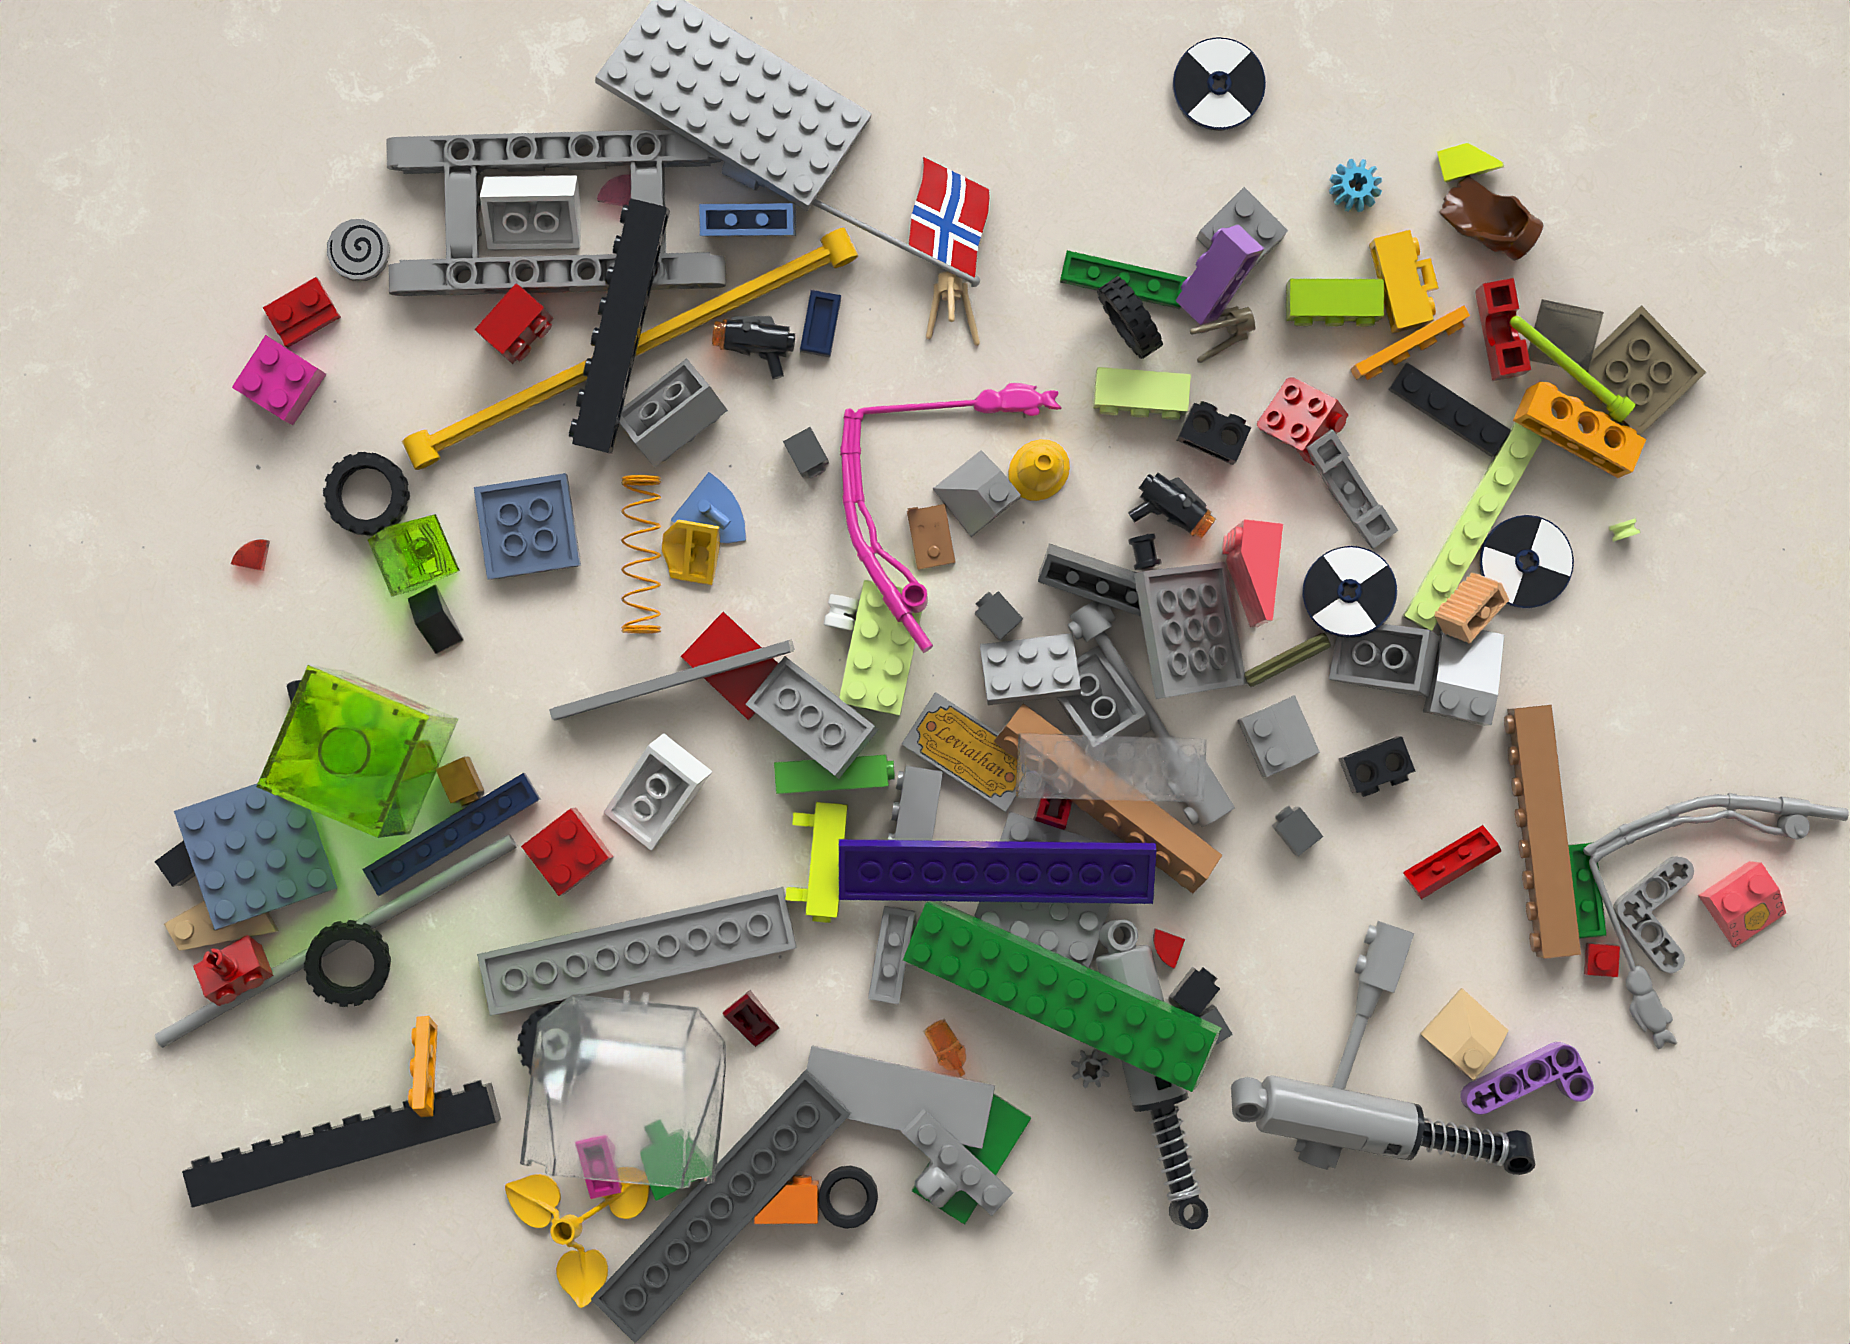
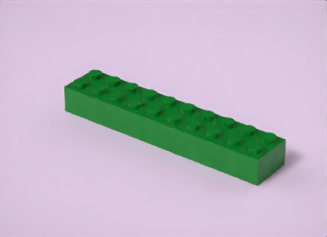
M928 901L925 903L903 958V961L1190 1092H1193L1199 1085L1222 1029L1215 1024L941 901Z

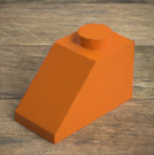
M809 1175L793 1176V1181H787L755 1215L754 1224H818L819 1180H812V1176Z

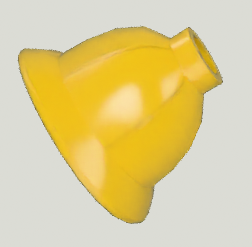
M1043 439L1031 441L1021 447L1013 456L1008 471L1009 481L1020 493V497L1030 501L1044 500L1056 494L1063 487L1069 475L1070 462L1063 447L1056 442Z

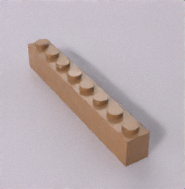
M1024 703L994 740L1006 753L1016 758L1031 772L1037 774L1056 791L1063 794L1124 842L1156 843V867L1192 894L1209 878L1222 857L1221 853Z
M1552 704L1507 709L1508 715L1504 717V727L1506 734H1510L1512 745L1508 747V760L1510 765H1514L1515 778L1511 780L1513 795L1518 797L1519 809H1515V820L1517 827H1521L1523 839L1519 840V853L1522 859L1525 858L1526 871L1522 872V881L1525 890L1528 889L1530 902H1526V914L1528 920L1532 921L1533 933H1530L1529 936L1532 952H1536V957L1543 959L1581 955Z

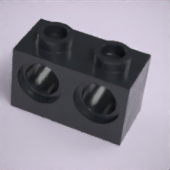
M1201 401L1199 405L1194 402L1176 441L1234 465L1252 427L1245 425L1246 420L1234 414H1229L1227 417L1218 413V408L1210 403ZM1198 417L1204 418L1209 424L1208 431L1203 433L1196 431L1193 427V420ZM1222 431H1233L1237 436L1236 444L1228 445L1224 443L1221 437Z
M1402 736L1391 738L1339 758L1351 792H1361L1362 797L1380 791L1378 785L1390 781L1391 786L1408 781V774L1416 772ZM1391 753L1397 755L1400 761L1399 767L1395 771H1390L1385 764L1387 756ZM1362 764L1368 766L1371 772L1370 778L1366 782H1361L1356 776V770Z

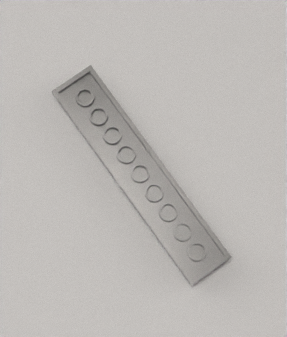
M784 887L477 954L490 1016L795 949L797 947L787 901L785 900Z

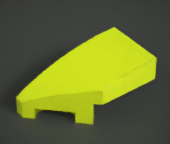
M1469 143L1437 151L1443 178L1446 183L1470 175H1481L1504 168L1502 161Z

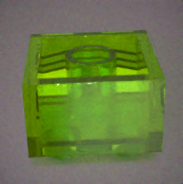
M436 514L388 526L368 539L391 597L420 589L460 571Z

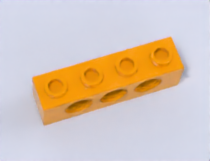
M1540 381L1526 389L1513 419L1514 422L1617 478L1634 471L1646 439L1639 436L1635 429L1619 425L1610 420L1611 418L1608 414L1588 408L1582 400L1576 397H1568L1559 392L1555 385L1548 382ZM1551 407L1556 411L1557 418L1553 416ZM1578 422L1582 425L1583 432L1580 431ZM1604 437L1608 439L1610 447L1606 445Z

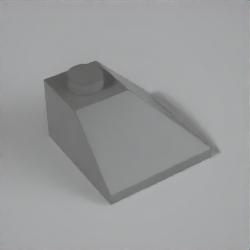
M982 450L933 488L971 537L1019 500L1021 496L1004 473Z

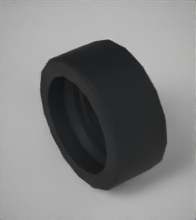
M851 1165L838 1167L829 1172L822 1181L818 1195L819 1208L825 1219L834 1226L845 1229L859 1227L866 1223L875 1212L878 1201L877 1185L872 1176L862 1168ZM850 1178L857 1180L866 1190L867 1200L865 1206L854 1215L840 1214L830 1203L831 1188L842 1179Z

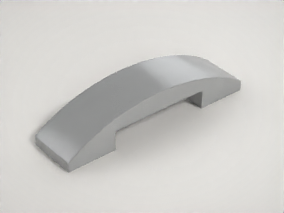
M1331 429L1306 447L1330 492L1371 548L1374 549L1399 531L1384 507L1377 503L1348 458L1350 456L1334 430Z

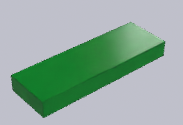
M1594 842L1568 845L1579 939L1607 936L1603 899L1589 866L1591 856L1585 855L1583 852V848Z

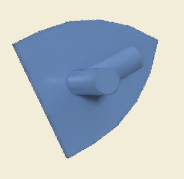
M710 472L707 473L671 518V521L674 523L677 520L719 526L720 543L746 540L745 521L740 505L733 493Z

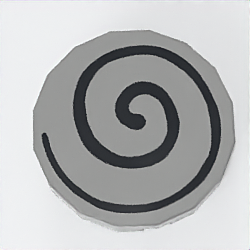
M350 219L339 224L332 231L327 242V256L330 264L344 278L357 281L370 280L377 277L388 263L390 245L385 233L376 224L365 219Z

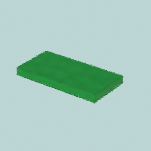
M994 1094L982 1149L968 1145L963 1146L996 1175L1031 1120V1116ZM914 1185L912 1192L925 1199ZM961 1190L956 1192L939 1209L965 1225L978 1203L969 1194Z

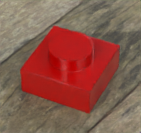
M1586 943L1584 974L1618 977L1620 946Z

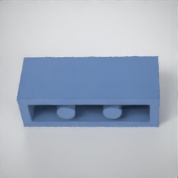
M793 203L699 204L700 236H796V204Z

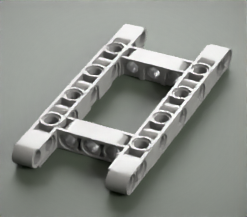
M674 130L471 134L386 139L388 169L403 171V174L445 173L446 259L400 260V263L388 265L389 294L395 296L507 294L516 283L527 293L608 291L609 285L605 284L606 274L609 266L614 267L616 254L479 258V236H482V232L478 226V206H481V201L478 196L477 175H480V172H484V169H507L508 172L545 171V168L568 167L569 170L606 169V166H630L631 198L665 206V167L711 166V163L723 160ZM650 143L655 145V149L651 154L642 155L640 153V149L644 144ZM525 146L531 148V152L526 158L517 157V152L520 148ZM582 146H593V151L590 155L585 157L578 155ZM468 148L469 154L466 158L462 160L455 158L458 150ZM665 230L657 264L658 271L654 276L651 290L703 289L726 286V263L724 256L710 255V252L666 253ZM593 267L596 270L594 277L589 280L581 279L583 269ZM527 268L533 269V276L530 280L520 281L521 271ZM464 270H470L471 278L469 281L458 283V275Z

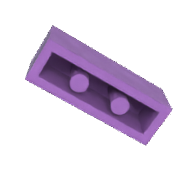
M1240 225L1221 228L1213 235L1211 239L1212 245L1207 252L1199 257L1195 264L1197 266L1196 270L1180 287L1182 291L1175 301L1200 325L1218 320L1264 251V248Z

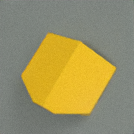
M677 520L663 533L662 553L668 565L670 577L712 585L720 550L719 526Z

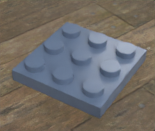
M566 473L474 487L488 580L581 566L569 481Z

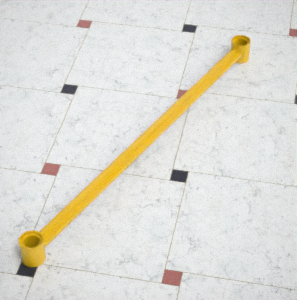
M839 228L823 236L820 239L823 246L641 333L636 356L826 264L831 263L833 268H839L851 263L858 258V254L846 229ZM586 360L432 435H429L427 430H421L407 436L401 442L414 469L420 470L440 460L439 451L586 381L588 377L583 376Z

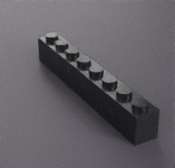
M630 198L629 205H623L620 216V223L624 224L621 236H616L613 245V254L617 256L614 267L609 266L605 279V284L609 285L607 297L602 296L598 308V315H601L602 319L600 327L594 328L591 337V346H595L592 359L587 358L583 376L588 378L585 389L580 388L577 396L576 406L580 407L578 420H572L569 430V437L573 438L572 444L611 454L613 452L670 210L665 206Z

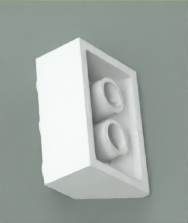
M577 175L484 177L480 201L488 250L580 248V195Z

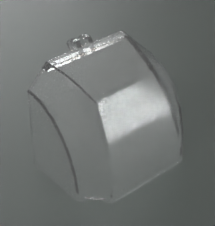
M626 990L623 992V999L571 995L537 1022L520 1164L531 1166L532 1162L545 1166L546 1174L560 1177L675 1188H688L692 1180L703 1178L704 1183H715L725 1087V1040L698 1007L648 1002L649 993L644 992L640 997V1001H632L630 991Z

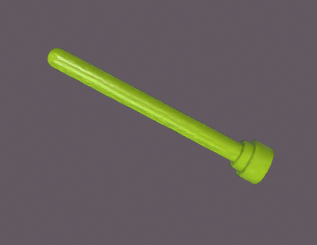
M1514 316L1511 319L1510 324L1515 330L1607 405L1606 409L1609 411V416L1620 423L1631 413L1636 404L1627 396L1622 397L1619 394L1615 396L1520 316Z

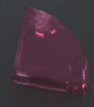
M620 175L610 179L601 188L597 197L598 202L618 206L629 205L631 175Z

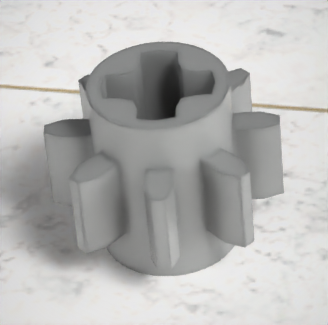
M1097 1049L1093 1050L1092 1055L1087 1056L1081 1050L1080 1055L1082 1058L1080 1061L1071 1062L1074 1067L1078 1068V1072L1072 1075L1073 1079L1082 1077L1084 1079V1088L1088 1087L1089 1082H1095L1098 1087H1101L1099 1079L1102 1076L1109 1077L1110 1075L1102 1067L1109 1062L1108 1059L1098 1060ZM1090 1061L1092 1065H1099L1095 1068V1075L1090 1076L1088 1072L1082 1073L1086 1069V1062Z

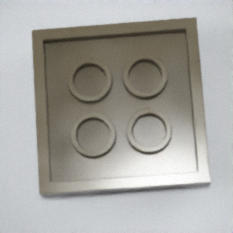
M1642 305L1578 364L1615 396L1618 394L1622 397L1627 396L1636 404L1631 413L1621 423L1624 426L1635 429L1639 436L1707 373Z

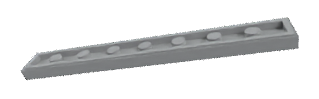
M792 639L557 706L549 709L552 720H559L788 654L795 650Z

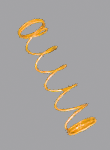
M650 475L624 476L621 478V483L624 487L635 492L655 496L656 498L629 504L621 510L622 514L632 520L655 525L656 527L627 534L621 539V542L632 549L657 556L628 563L621 568V571L632 578L658 585L629 592L621 600L629 606L658 614L627 622L621 627V632L660 633V626L630 625L659 617L661 613L655 609L627 602L624 598L635 593L658 588L661 586V583L632 575L624 571V569L634 564L657 559L661 554L627 544L624 539L636 534L657 530L661 525L630 516L624 510L661 498L658 494L632 488L628 485H658L661 483V478Z

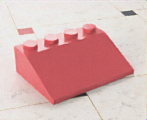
M1244 519L1229 531L1227 536L1224 535L1222 554H1227L1226 563L1250 627H1259L1273 620L1283 524Z

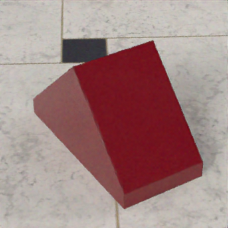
M1045 781L1033 820L1065 830L1072 801Z
M751 990L747 991L722 1013L755 1047L780 1028Z

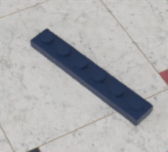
M522 773L362 870L376 894L381 896L538 802L541 798L526 773Z

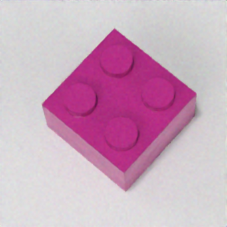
M265 335L232 388L285 422L294 425L326 376V373Z

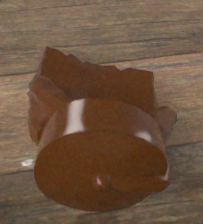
M1470 176L1458 182L1457 187L1450 189L1443 199L1445 201L1442 204L1443 209L1439 211L1440 215L1458 233L1481 242L1492 251H1503L1513 261L1522 258L1535 246L1543 230V222L1530 214L1517 197L1496 195Z

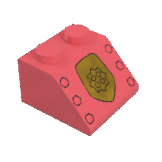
M1747 862L1698 895L1733 948H1736L1786 914L1780 889L1762 862Z

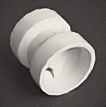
M830 594L828 601L830 611L825 615L823 625L853 631L855 625L853 617L854 613L858 611L860 600Z

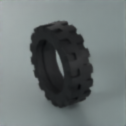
M1117 276L1097 289L1098 298L1103 304L1104 311L1109 315L1111 323L1115 325L1119 335L1124 338L1125 343L1129 348H1132L1139 358L1144 359L1163 345L1161 334L1157 331L1158 328L1152 321L1151 315L1144 308L1139 297H1136L1133 289L1130 286L1128 287L1125 280Z
M357 452L355 455L349 454L343 457L344 460L333 465L331 474H327L325 478L327 483L326 487L323 488V496L326 501L324 503L325 508L335 523L347 531L366 536L386 533L393 525L399 524L401 516L407 512L408 506L406 505L407 501L410 500V492L407 487L409 485L408 481L396 464L377 453ZM366 468L378 470L384 474L390 482L392 490L390 504L386 510L378 517L368 520L358 519L349 514L343 505L341 497L343 485L348 477L357 470Z
M348 920L347 923L337 921L330 927H324L311 941L305 956L304 971L307 974L306 980L308 985H312L314 988L313 992L318 997L320 995L324 997L325 1002L333 1004V1002L339 1003L340 1007H348V1004L359 1006L365 1000L370 1001L373 999L377 992L381 991L384 987L390 971L391 956L389 955L387 942L384 943L382 940L383 936L377 930L375 932L371 930L370 925L363 923V925L356 924L357 921ZM340 940H354L363 944L371 952L374 959V971L371 977L363 984L354 987L340 986L332 982L324 974L321 966L322 955L325 949L332 943Z

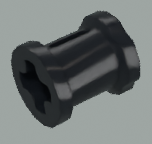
M1155 533L1137 536L1128 540L1129 545L1133 547L1135 555V570L1147 569L1162 564L1161 559L1157 558L1153 541L1156 538Z

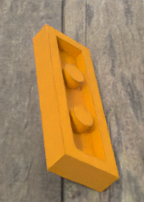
M429 1016L416 1017V1027L412 1029L411 1033L412 1044L415 1046V1056L410 1060L413 1088L409 1089L408 1102L409 1106L420 1117H432L434 1111L438 1025Z

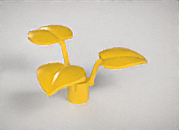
M632 1166L617 1167L622 1185L621 1193L603 1196L606 1199L579 1218L571 1214L565 1215L562 1218L559 1217V1211L555 1207L561 1200V1193L557 1183L549 1176L534 1174L505 1185L509 1203L524 1223L531 1227L543 1228L551 1221L550 1233L552 1239L558 1244H566L567 1247H573L578 1250H571L562 1255L557 1263L556 1274L562 1288L574 1299L579 1308L586 1306L592 1301L591 1298L605 1284L608 1276V1264L604 1255L596 1249L585 1252L584 1247L574 1241L582 1233V1222L608 1205L611 1212L619 1218L630 1219L639 1215L647 1205L650 1191L646 1172L642 1169Z

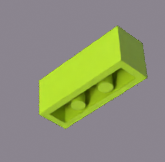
M1290 278L1286 284V321H1294L1295 326H1311L1313 321H1325L1326 326H1342L1344 321H1354L1356 326L1368 327L1374 326L1375 322H1378L1384 316V279Z

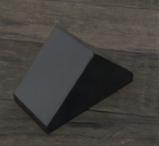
M433 585L408 598L415 625L435 654L464 640L437 585Z

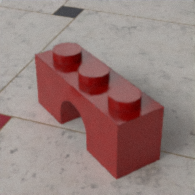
M1514 278L1483 283L1475 290L1492 381L1523 376L1531 370L1526 339L1521 340L1518 331L1510 324L1511 319L1516 316L1517 310L1520 309Z

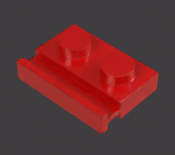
M317 277L263 307L277 334L282 339L284 346L287 348L341 318Z

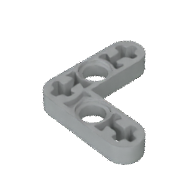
M1678 856L1665 860L1615 901L1613 907L1619 922L1655 967L1667 973L1679 971L1684 965L1685 957L1680 947L1652 914V911L1693 878L1694 867L1688 859ZM1673 864L1683 865L1684 868L1681 870L1682 878L1680 876H1673L1668 880L1672 884L1671 887H1669L1667 881L1659 876L1661 873L1666 877L1674 872ZM1652 881L1658 882L1662 890L1660 896L1655 899L1649 898L1646 894V886ZM1625 902L1628 904L1635 903L1636 906L1633 908V912L1638 918H1643L1645 915L1646 919L1637 923L1633 916L1624 915L1623 912L1626 910ZM1647 925H1652L1657 931L1656 939L1650 943H1646L1641 937V931ZM1661 946L1667 953H1674L1675 955L1672 957L1674 964H1663L1665 956L1660 950L1655 949L1652 952V949Z

